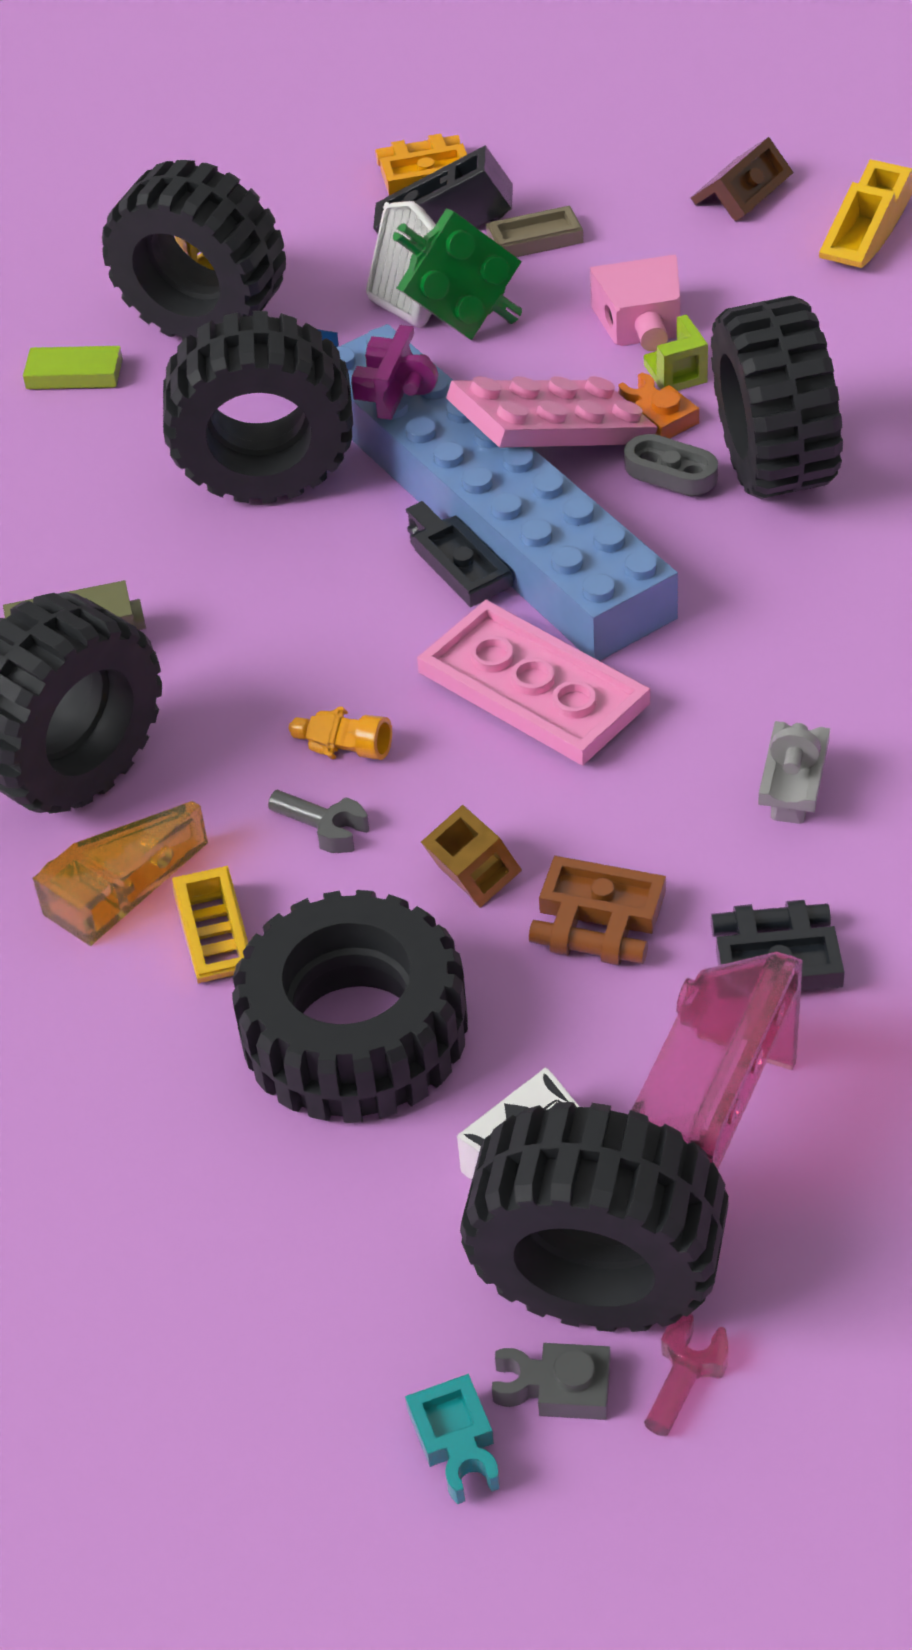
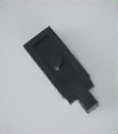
M423 501L406 508L409 522L407 530L411 534L410 543L415 548V551L470 608L513 587V574L511 570L456 515L441 520Z

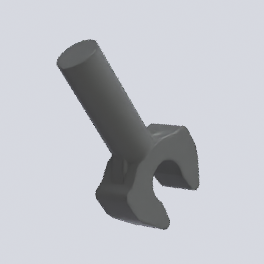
M277 789L271 794L268 802L269 810L317 828L319 848L330 853H347L355 850L352 833L341 827L348 826L357 831L369 832L367 813L357 801L347 797L326 809Z

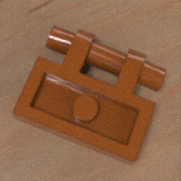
M554 855L539 896L540 913L556 916L554 923L533 920L529 930V942L550 946V952L567 956L571 950L601 956V962L620 965L622 960L644 964L648 950V941L628 938L627 936L629 930L653 934L666 893V876ZM580 920L606 925L607 929L605 933L576 927Z

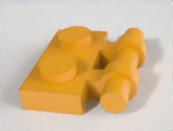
M441 133L428 135V140L405 144L404 140L391 142L390 147L375 149L377 165L381 167V174L389 196L467 155L463 143H460L459 135L443 137Z

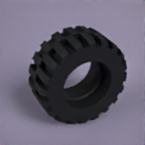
M177 160L175 163L173 161H165L156 164L153 169L147 170L111 210L102 232L105 266H110L109 278L114 288L119 287L122 291V300L129 308L131 306L135 307L141 313L139 318L148 325L154 323L161 328V333L169 337L181 336L182 341L189 335L197 337V328L212 320L215 324L223 322V316L239 312L240 317L253 316V311H262L280 288L283 281V272L286 270V255L282 251L285 246L281 231L275 230V217L269 208L264 209L259 203L260 196L252 188L249 191L239 184L241 179L230 172L224 175L218 172V166L209 163H201L199 166H196L195 160ZM174 236L196 247L208 259L214 270L202 266L188 256L179 246Z
M785 296L725 309L715 319L712 326L711 349L713 357H711L714 372L715 396H717L719 407L718 413L724 431L723 436L726 447L730 452L733 469L736 470L737 478L740 484L744 486V491L749 495L764 499L828 485L837 476L838 470L841 468L842 459L840 453L843 451L841 428L843 427L842 415L839 411L838 387L835 384L833 374L834 367L827 351L825 335L820 330L816 314L812 313L808 302L795 296Z
M253 311V316L240 317L239 312L223 316V322L215 324L212 320L197 328V337L193 335L187 336L177 346V353L169 359L166 367V378L163 380V434L165 444L170 448V456L176 466L180 469H185V476L198 486H201L203 483L207 484V491L222 498L225 494L234 496L236 502L249 503L250 499H262L263 504L277 502V497L284 495L291 499L302 495L305 487L310 485L314 489L327 479V471L333 473L344 460V453L350 448L353 437L352 426L354 424L351 387L346 363L340 359L339 350L333 342L327 338L322 340L321 331L308 323L301 327L297 325V318L282 313L279 318L268 317L267 311ZM251 393L277 395L298 406L287 416L267 423L238 421L218 410L225 402Z
M69 592L49 593L34 597L33 603L24 601L10 609V616L6 619L0 618V792L30 811L52 814L71 811V807L80 808L93 802L95 794H105L115 786L114 780L120 773L126 774L134 764L132 758L138 749H144L149 739L147 731L150 724L156 722L159 712L156 699L162 696V681L160 676L157 675L161 672L156 652L153 650L151 641L143 632L134 625L78 594Z
M356 890V895L341 896L340 891L323 893L324 899L312 903L306 898L293 904L290 907L291 913L284 917L278 913L263 926L264 935L261 936L256 933L243 950L244 958L236 964L233 975L235 989L232 992V999L247 1066L250 1070L254 1071L256 1082L266 1093L271 1095L277 1094L278 1103L295 1112H299L302 1107L307 1108L308 1116L311 1118L329 1121L331 1115L343 1116L345 1123L363 1122L362 1116L378 1113L379 1119L398 1113L397 1106L407 1102L412 1107L429 1096L428 1086L430 1084L436 1088L442 1085L452 1073L451 1063L454 1064L461 1058L465 1047L464 1034L468 1031V1014L460 953L455 951L454 940L446 928L439 924L436 925L435 918L422 908L416 906L413 910H410L408 901L390 894H388L386 899L376 898V893L368 890ZM349 987H373L387 991L399 998L392 1007L380 1015L357 1023H325L303 1014L319 998L333 991Z
M556 1102L550 1109L546 1110L538 1105L525 1109L517 1117L512 1115L495 1127L492 1133L484 1139L479 1151L461 1221V1243L470 1265H474L477 1275L486 1284H495L498 1294L511 1303L517 1300L525 1304L527 1311L541 1317L547 1314L560 1318L562 1324L579 1327V1324L596 1326L597 1331L615 1332L617 1328H629L631 1332L647 1331L653 1324L658 1323L660 1326L665 1327L676 1323L683 1316L687 1317L712 1292L726 1223L729 1196L725 1190V1182L714 1162L710 1163L706 1152L695 1142L686 1143L681 1132L666 1123L660 1127L649 1122L647 1115L632 1110L629 1111V1114L612 1111L611 1105L592 1103L590 1107H576L574 1102Z

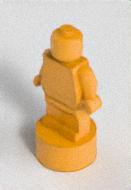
M341 706L331 711H319L315 716H311L310 719L296 717L289 724L288 729L293 738L307 739L310 750L327 755L330 759H336L334 752L342 749L354 751L362 758L383 760L388 755L392 743V724L388 717L365 714L359 720L348 719L344 717V714L347 715L348 711Z

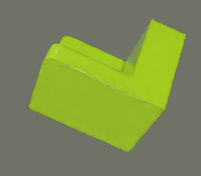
M687 314L678 316L677 340L657 345V351L645 354L643 357L645 368L660 389L670 385L679 391L708 382V343Z

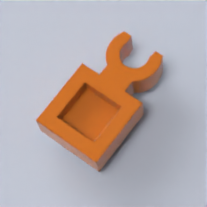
M646 373L638 374V389L630 388L623 382L618 384V393L627 401L640 406L643 410L642 414L658 427L655 435L670 439L699 424V407L670 385L660 390L656 389L654 379Z

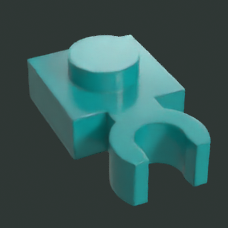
M469 1373L405 1396L408 1414L429 1467L448 1461L445 1474L447 1489L451 1498L457 1504L465 1502L464 1487L461 1479L471 1472L482 1474L486 1478L491 1492L498 1490L500 1481L497 1462L491 1453L482 1449L494 1444L493 1431Z

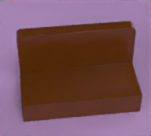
M767 137L738 156L690 198L696 205L715 193L733 220L737 221L751 211L794 172L770 137Z

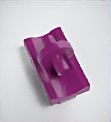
M399 325L393 339L371 336L365 354L367 367L356 366L352 374L353 399L375 402L377 418L392 420L404 393L409 396L425 395L430 393L438 382V370L430 358L425 354L413 355L409 344L414 336V326Z

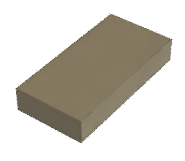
M571 206L559 207L486 224L487 236L515 257L584 243L583 228Z

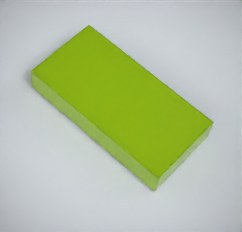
M121 347L30 348L23 373L25 388L117 387L123 360Z

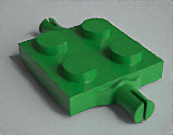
M446 208L436 226L424 237L416 233L405 223L397 227V230L410 238V240L397 232H394L393 240L413 253L409 268L396 287L400 292L470 340L474 338L486 317L493 311L504 318L509 324L515 323L518 318L508 312L506 308L521 316L522 308L503 296L507 284L522 261L456 212Z

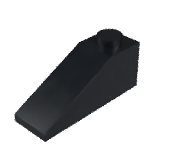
M485 145L376 202L373 229L378 234L384 210L383 206L386 202L390 204L414 201L426 211L435 224H437L446 208L456 212L475 227L488 221L494 222L501 219L512 209L513 183Z

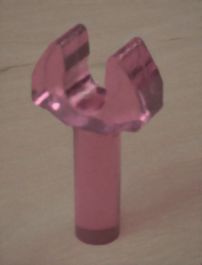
M692 1314L687 1317L683 1316L676 1323L667 1327L661 1338V1353L671 1361L672 1368L644 1421L648 1430L659 1436H668L695 1380L700 1377H714L718 1379L723 1377L728 1366V1340L724 1327H719L712 1336L708 1348L700 1351L692 1350L687 1346L691 1341L694 1331V1316Z

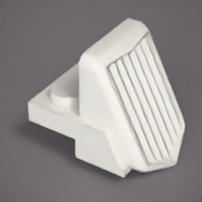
M414 201L390 204L386 202L383 206L384 210L366 293L369 300L420 328L426 325L432 313L396 289L409 268L413 253L398 242H395L393 234L397 232L410 240V238L397 230L400 224L405 223L416 233L424 237L436 224L426 211Z

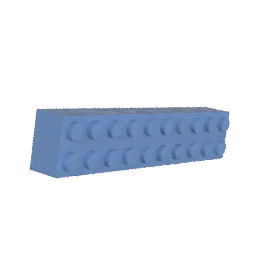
M386 324L375 328L367 334L337 347L340 359L345 361L349 372L354 424L352 426V441L418 502L423 501L441 520L456 515L511 570L513 574L512 588L580 651L601 661L678 619V572L532 447L499 448L446 399L453 379L436 366L439 376L435 388L425 395L409 396L404 393L392 420L377 418L375 402L353 399L352 374L356 366L367 367L365 354L371 336L393 339L396 331L390 325ZM411 343L409 344L413 355L422 354Z

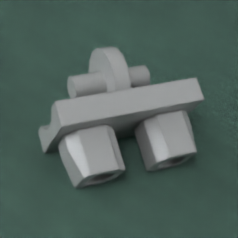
M774 722L758 797V805L771 806V818L773 820L800 824L805 820L806 811L815 812L830 739V728L819 727L808 730V727L802 723H795L790 726L785 722Z

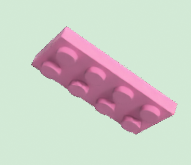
M477 376L473 380H452L446 396L448 401L499 448L626 445L628 441L636 436L656 434L658 428L642 414L643 410L640 406L627 401L616 392L613 383L596 376H591L587 380H569L559 376L551 377L550 380H531L521 376L513 377L512 380H493Z
M488 600L483 601L417 657L420 674L582 766L650 705V688Z

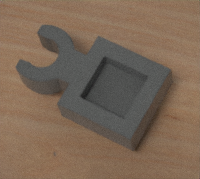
M543 1343L542 1360L530 1359L524 1352L514 1348L496 1350V1371L503 1373L512 1372L519 1377L512 1382H492L493 1402L500 1406L513 1407L524 1403L528 1398H538L539 1416L607 1420L611 1362L610 1346Z

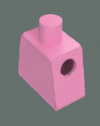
M676 254L590 267L591 306L615 344L624 346L641 343L645 350L657 351V345L665 344L668 339L677 337V317L680 316V289Z

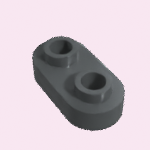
M655 434L636 436L625 445V470L635 479L687 496H699L707 493L717 484L718 461L707 450Z

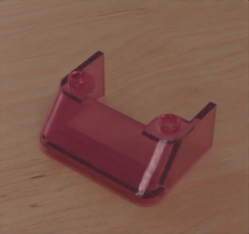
M776 951L702 969L696 979L687 978L682 985L677 1000L676 1012L678 1016L637 1097L632 1111L647 1115L649 1122L660 1127L666 1123L680 1131L686 1143L695 1142L706 1152L710 1163L714 1162L717 1169H719L766 1063L793 1070L795 1066L798 1044L802 959Z

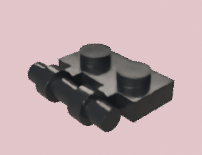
M803 899L786 901L785 907L753 910L752 904L733 906V912L711 914V930L713 937H716V955L724 998L843 987L845 972L835 926H830L829 904L806 905Z

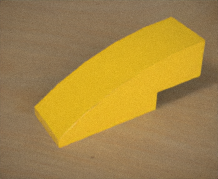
M870 159L859 183L852 182L819 251V258L863 268L883 246L911 198L912 168Z

